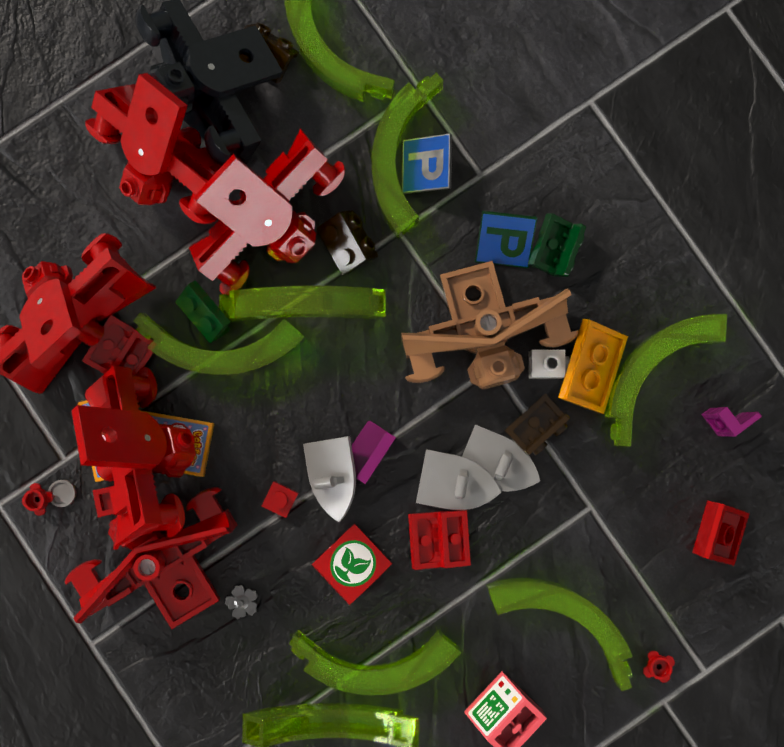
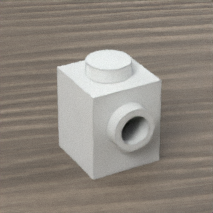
M565 350L529 351V379L564 378L570 361L569 356H565Z

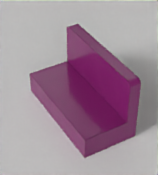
M728 407L709 408L701 414L717 436L736 437L762 417L759 412H741L734 416Z
M372 421L366 423L352 444L356 478L366 484L396 438Z

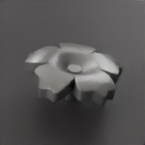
M236 585L231 592L233 596L226 597L225 604L228 606V609L234 608L232 616L236 619L245 617L246 612L251 616L257 612V602L254 601L258 597L256 590L248 588L245 591L243 585Z

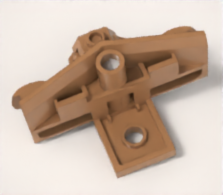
M493 261L441 274L440 279L452 320L429 326L428 330L419 333H401L406 358H410L414 374L408 375L405 378L412 383L431 381L445 371L444 366L435 367L432 353L466 350L476 354L475 359L467 369L472 384L481 389H488L516 381L525 367L522 356L505 346L509 338L541 324H544L547 339L539 341L541 346L559 347L570 343L578 336V330L571 332L566 316L568 314L567 298L571 296L570 290L567 288L556 296L539 300V297L506 307ZM469 288H477L481 293V298L477 301H470L465 293Z

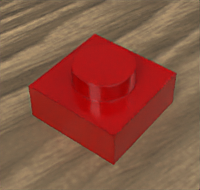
M273 481L262 507L287 518L299 492Z
M113 486L92 491L98 517L114 514L109 491Z

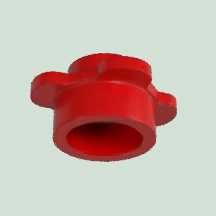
M33 483L30 485V490L24 494L22 504L27 510L34 511L36 515L41 516L46 513V507L48 503L53 501L54 495L52 492H46L42 489L39 483ZM36 497L40 498L39 502L36 501Z
M657 651L649 652L648 664L643 668L644 675L648 678L654 677L662 683L668 682L672 674V667L675 665L673 657L659 655ZM658 664H661L660 669H657Z

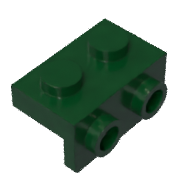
M547 213L528 264L552 276L568 277L574 268L578 249L584 241L586 226L583 224H573L553 213Z
M196 280L189 283L175 303L211 344L229 332L228 325L231 321Z

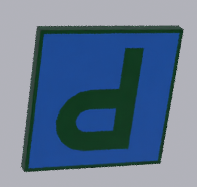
M482 211L475 262L486 263L493 261V264L529 268L528 262L531 257L537 217Z

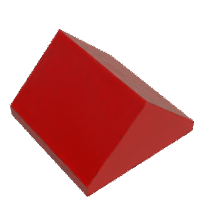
M707 500L692 553L706 559L734 566L749 513Z

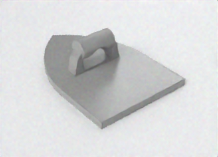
M478 425L474 426L462 457L478 463L487 470L501 491H517L540 482L538 471L532 459L514 441Z
M350 436L305 443L303 447L312 491L321 507L333 519L341 522L350 509L356 488V471Z
M426 449L416 503L450 510H467L482 506L501 493L494 478L478 463L466 457Z

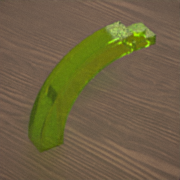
M284 0L286 15L294 42L306 63L317 76L338 92L362 102L366 92L376 99L384 100L385 97L392 99L395 90V80L371 74L347 64L325 44L312 18V0Z
M437 72L432 77H424L417 84V90L408 82L397 93L381 118L373 143L372 178L374 192L385 221L398 239L419 222V216L409 205L399 185L395 165L397 148L403 131L412 117L443 89L444 80Z
M263 287L229 291V295L221 294L219 295V308L231 322L281 317L372 319L386 317V296L384 289L365 287Z
M140 313L133 320L138 325L136 330L148 340L151 337L154 338L147 348L156 355L181 368L213 375L244 373L268 365L286 355L305 338L286 319H283L274 330L255 343L234 350L212 351L196 348L176 339L146 313Z
M727 314L696 316L667 326L648 337L628 356L615 377L605 412V418H616L615 423L611 425V440H614L615 446L631 447L634 405L639 390L652 369L665 357L683 347L694 344H719L726 342Z
M512 578L486 584L497 615L513 610L537 608L558 612L579 622L592 633L601 646L618 688L621 691L632 688L629 678H632L633 674L628 662H623V660L633 656L625 639L613 622L584 596L568 587L542 579Z
M297 630L289 642V645L292 646L291 651L298 658L309 660L303 671L314 679L344 692L371 696L388 695L415 688L440 674L461 653L460 647L440 630H437L427 643L411 655L380 665L356 664L339 659L320 648L299 630Z
M314 703L278 706L243 713L242 743L256 747H269L284 742L304 739L350 738L382 742L398 747H419V718L404 715L403 710L363 704Z

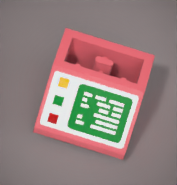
M503 671L497 675L464 711L493 747H521L547 719L543 710Z

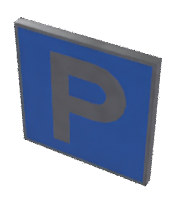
M452 134L403 140L402 193L409 194L451 189Z

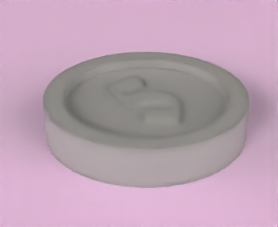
M68 480L55 481L48 489L54 495L51 503L57 507L69 506L76 499V487Z

